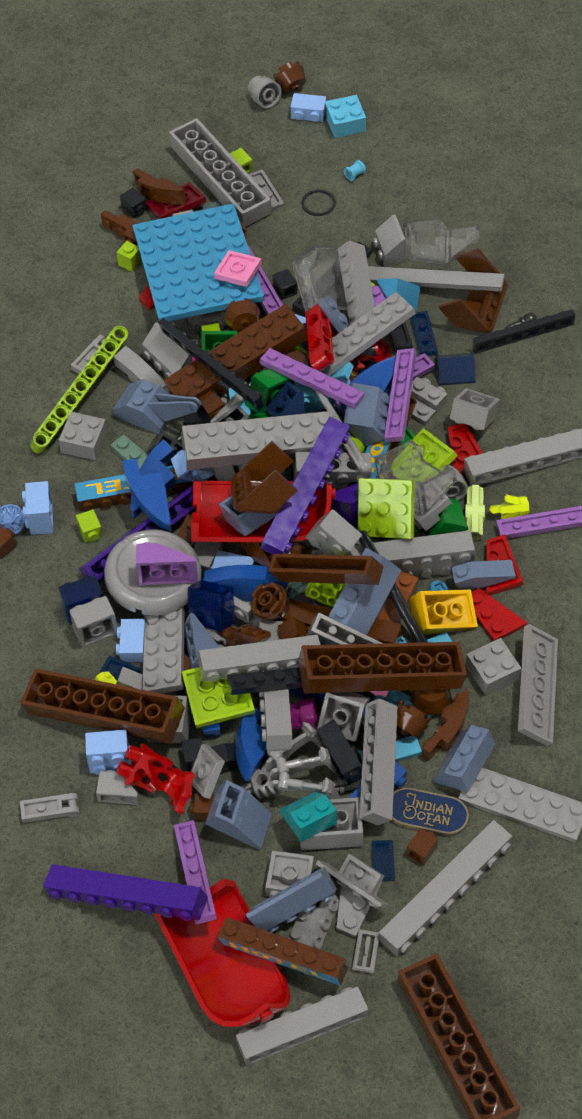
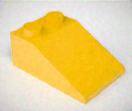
M471 590L420 591L409 598L412 614L424 635L442 634L444 632L448 633L478 627Z

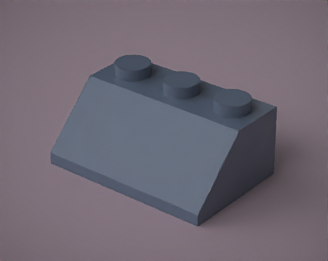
M352 383L350 386L364 392V398L355 409L349 406L346 407L344 423L350 426L349 430L367 447L384 439L390 397L379 387Z
M470 725L461 731L432 781L469 792L495 746L490 730Z

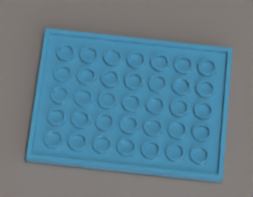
M234 204L133 225V231L159 321L164 318L169 322L225 310L233 300L237 302L247 298L254 303L265 301L257 273L247 287L214 279V272L229 250L250 255Z

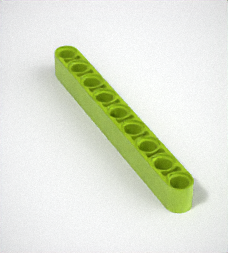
M116 326L113 328L36 431L30 444L33 452L43 453L67 422L70 412L76 410L111 363L113 356L119 352L127 339L128 331L125 327ZM86 374H91L93 378L88 377ZM76 387H81L83 391H79ZM66 400H71L74 404H69ZM57 413H60V414H62L64 417H63V418H60V417H58L56 414H57ZM46 427H51L54 431H49ZM37 440H40V441H42L44 444H43V445H40V444H38L36 441H37Z

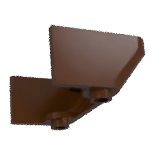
M479 248L456 256L457 261L466 269L465 272L501 274ZM504 279L502 291L470 290L466 303L461 298L439 305L438 308L456 327L482 333L490 332L494 329L507 289V282Z
M273 441L267 444L232 479L233 506L239 512L278 513L282 509L283 504L298 491L281 475L293 463V459Z

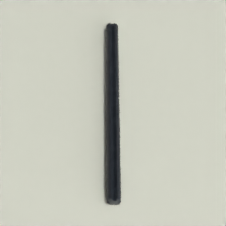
M361 531L362 536L359 538V542L364 550L367 548L379 554L367 531ZM395 583L389 596L415 643L428 642Z

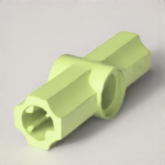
M479 485L468 487L467 504L465 505V520L469 529L466 531L471 530L473 541L483 538V521L485 517V505H483L484 491Z

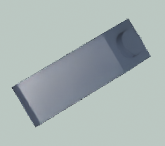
M512 560L473 561L452 567L454 581L458 590L473 591L516 578Z
M189 613L184 624V632L191 669L199 667V650L218 648V644L195 614Z

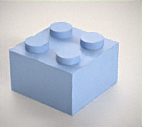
M48 481L25 483L26 491H22L23 502H25L23 517L25 518L26 528L30 529L31 535L53 533V506Z
M126 730L85 733L86 757L90 773L99 775L100 771L106 772L107 770L117 772V766L120 761L130 764V759L125 758L126 750L129 747Z

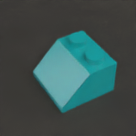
M316 791L279 810L300 842L337 824L336 808L325 794Z

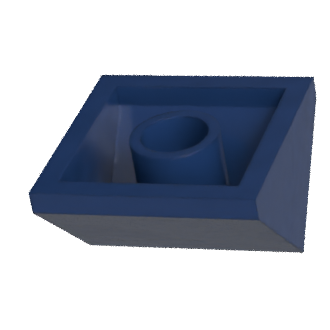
M472 353L435 356L439 386L476 382L475 360Z
M287 381L265 410L273 417L305 414L304 393Z

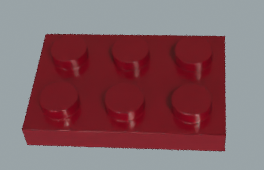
M189 182L180 186L186 192V204H167L149 200L146 202L147 209L158 219L172 217L174 213L197 208L206 203V197Z

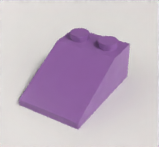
M144 542L136 544V567L139 585L198 583L195 557L158 543Z

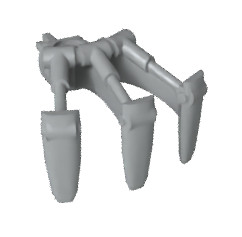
M303 722L302 727L304 733L292 740L291 750H268L267 754L270 758L263 765L262 770L257 769L251 777V782L240 786L250 794L255 793L259 799H263L264 796L269 797L271 794L276 795L278 792L316 791L325 794L329 799H340V795L333 782L328 778L323 780L322 785L290 779V775L320 765H326L334 773L338 772L328 749L323 748L324 744L317 731L306 722ZM311 740L321 748L318 751L319 756L303 760L286 761L293 752Z

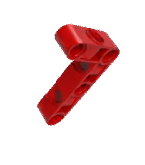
M316 304L305 312L310 364L313 369L321 372L334 363L332 338L339 333L320 306Z

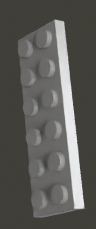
M397 292L390 295L332 338L334 363L322 370V372L331 376L415 315L414 308Z
M184 606L163 615H145L143 690L161 694L183 690Z
M528 624L524 626L518 732L549 746L553 744L558 639Z
M485 768L481 769L469 792L461 790L458 798L469 806L574 843L577 842L582 828V802Z

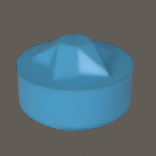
M438 580L432 582L428 587V591L448 590L446 584Z

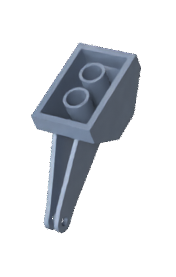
M142 379L127 386L112 409V416L158 434L160 431H164L170 420L197 412L201 401L196 397L170 395L160 385Z

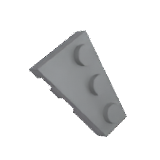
M382 882L380 883V885H379V887H378V889H377V891L375 892L374 895L377 896V894H378V892H379V890H380V888H381V886H382ZM341 886L336 931L356 939L358 931L361 929L370 911L371 905L368 904L370 900L354 895L352 893L353 889L349 886L347 888Z

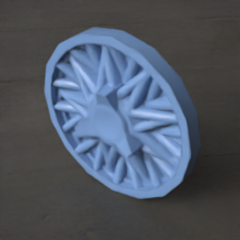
M3 505L0 507V525L4 529L8 527L15 533V536L20 534L25 527L23 510L17 505Z

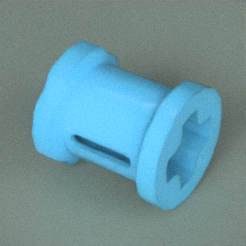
M356 160L352 166L344 168V174L350 181L355 180L359 174L366 172V167L360 160Z

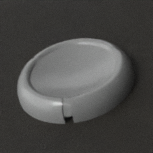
M155 529L138 531L123 538L109 553L104 569L105 584L113 599L132 612H136V609L142 610L143 615H163L182 608L195 596L202 576L199 558L192 546L176 534ZM144 542L158 543L195 557L198 583L139 585L136 567V544Z

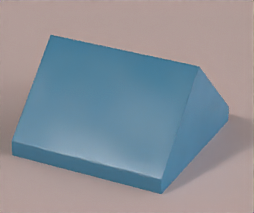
M379 278L377 280L387 298L397 292L414 308L415 312L417 311L420 286L398 278Z

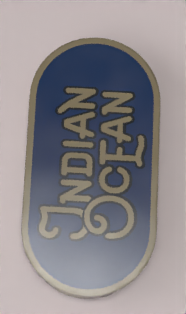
M401 788L394 791L392 822L399 827L417 831L422 828L425 831H431L435 835L452 837L462 832L468 824V809L458 798L414 788Z

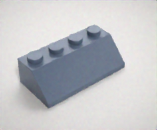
M365 548L361 556H372L384 567L379 585L346 584L328 617L367 635L402 570L385 557Z
M322 867L255 905L247 912L246 916L255 927L272 933L279 928L278 924L281 922L289 923L296 919V914L302 910L307 913L316 907L315 903L318 901L326 902L333 898V893L336 892L337 888L325 867Z

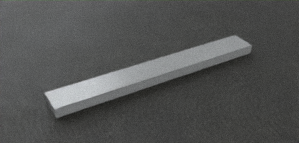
M368 266L370 281L374 284H378L377 280L379 278H398L420 287L502 291L505 279L504 274Z

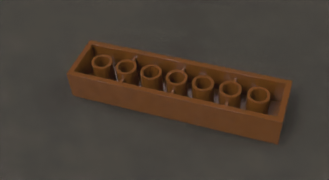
M284 304L209 352L216 361L220 360L228 371H234L238 379L242 381L265 367L260 364V358L269 348L286 354L308 340L307 332L290 307ZM197 360L164 379L170 394L200 398L212 389L219 396L230 388Z
M459 642L302 645L298 657L304 693L461 689L467 676Z
M37 668L34 669L20 702L27 713L31 715L107 731L126 730L127 735L169 744L173 741L185 710L184 705L176 696Z
M438 953L399 970L398 982L469 1119L518 1118L521 1108Z

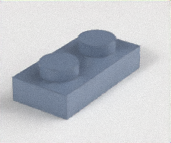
M328 295L318 303L338 333L349 325L346 316L340 313L336 302Z

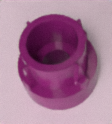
M316 698L301 699V702L290 704L292 730L302 731L303 722L309 723L315 730L317 729L319 709Z

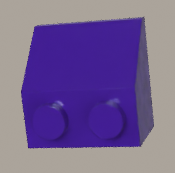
M359 483L335 491V499H331L330 511L332 509L336 511L355 529H358Z

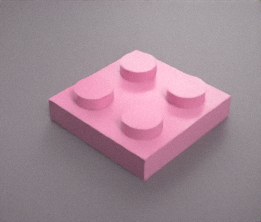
M229 250L214 272V279L247 287L262 264L261 258Z

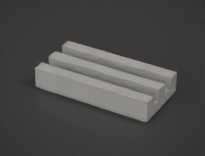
M359 929L352 972L359 971L363 974H374L379 932ZM365 935L366 942L362 966H357L362 936ZM371 937H375L370 967H366Z

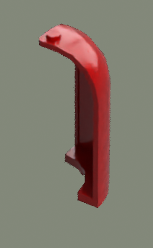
M232 481L193 482V507H197V511L192 513L191 542H262L274 518L244 537L226 522L219 503L232 496ZM325 483L322 491H317L316 495L318 498L314 506H309L307 511L310 513L305 522L301 521L299 535L297 538L293 537L291 542L307 540L306 535L313 526L330 511L331 499H335V488H332L331 483Z
M222 879L210 887L217 917L216 920L196 924L193 919L185 921L179 917L172 916L167 918L161 914L154 913L200 1007L210 1020L223 1027H245L261 1021L266 1022L288 1006L290 1001L289 986L279 964L223 945L217 937L226 917L254 926L246 916L250 909L235 881Z

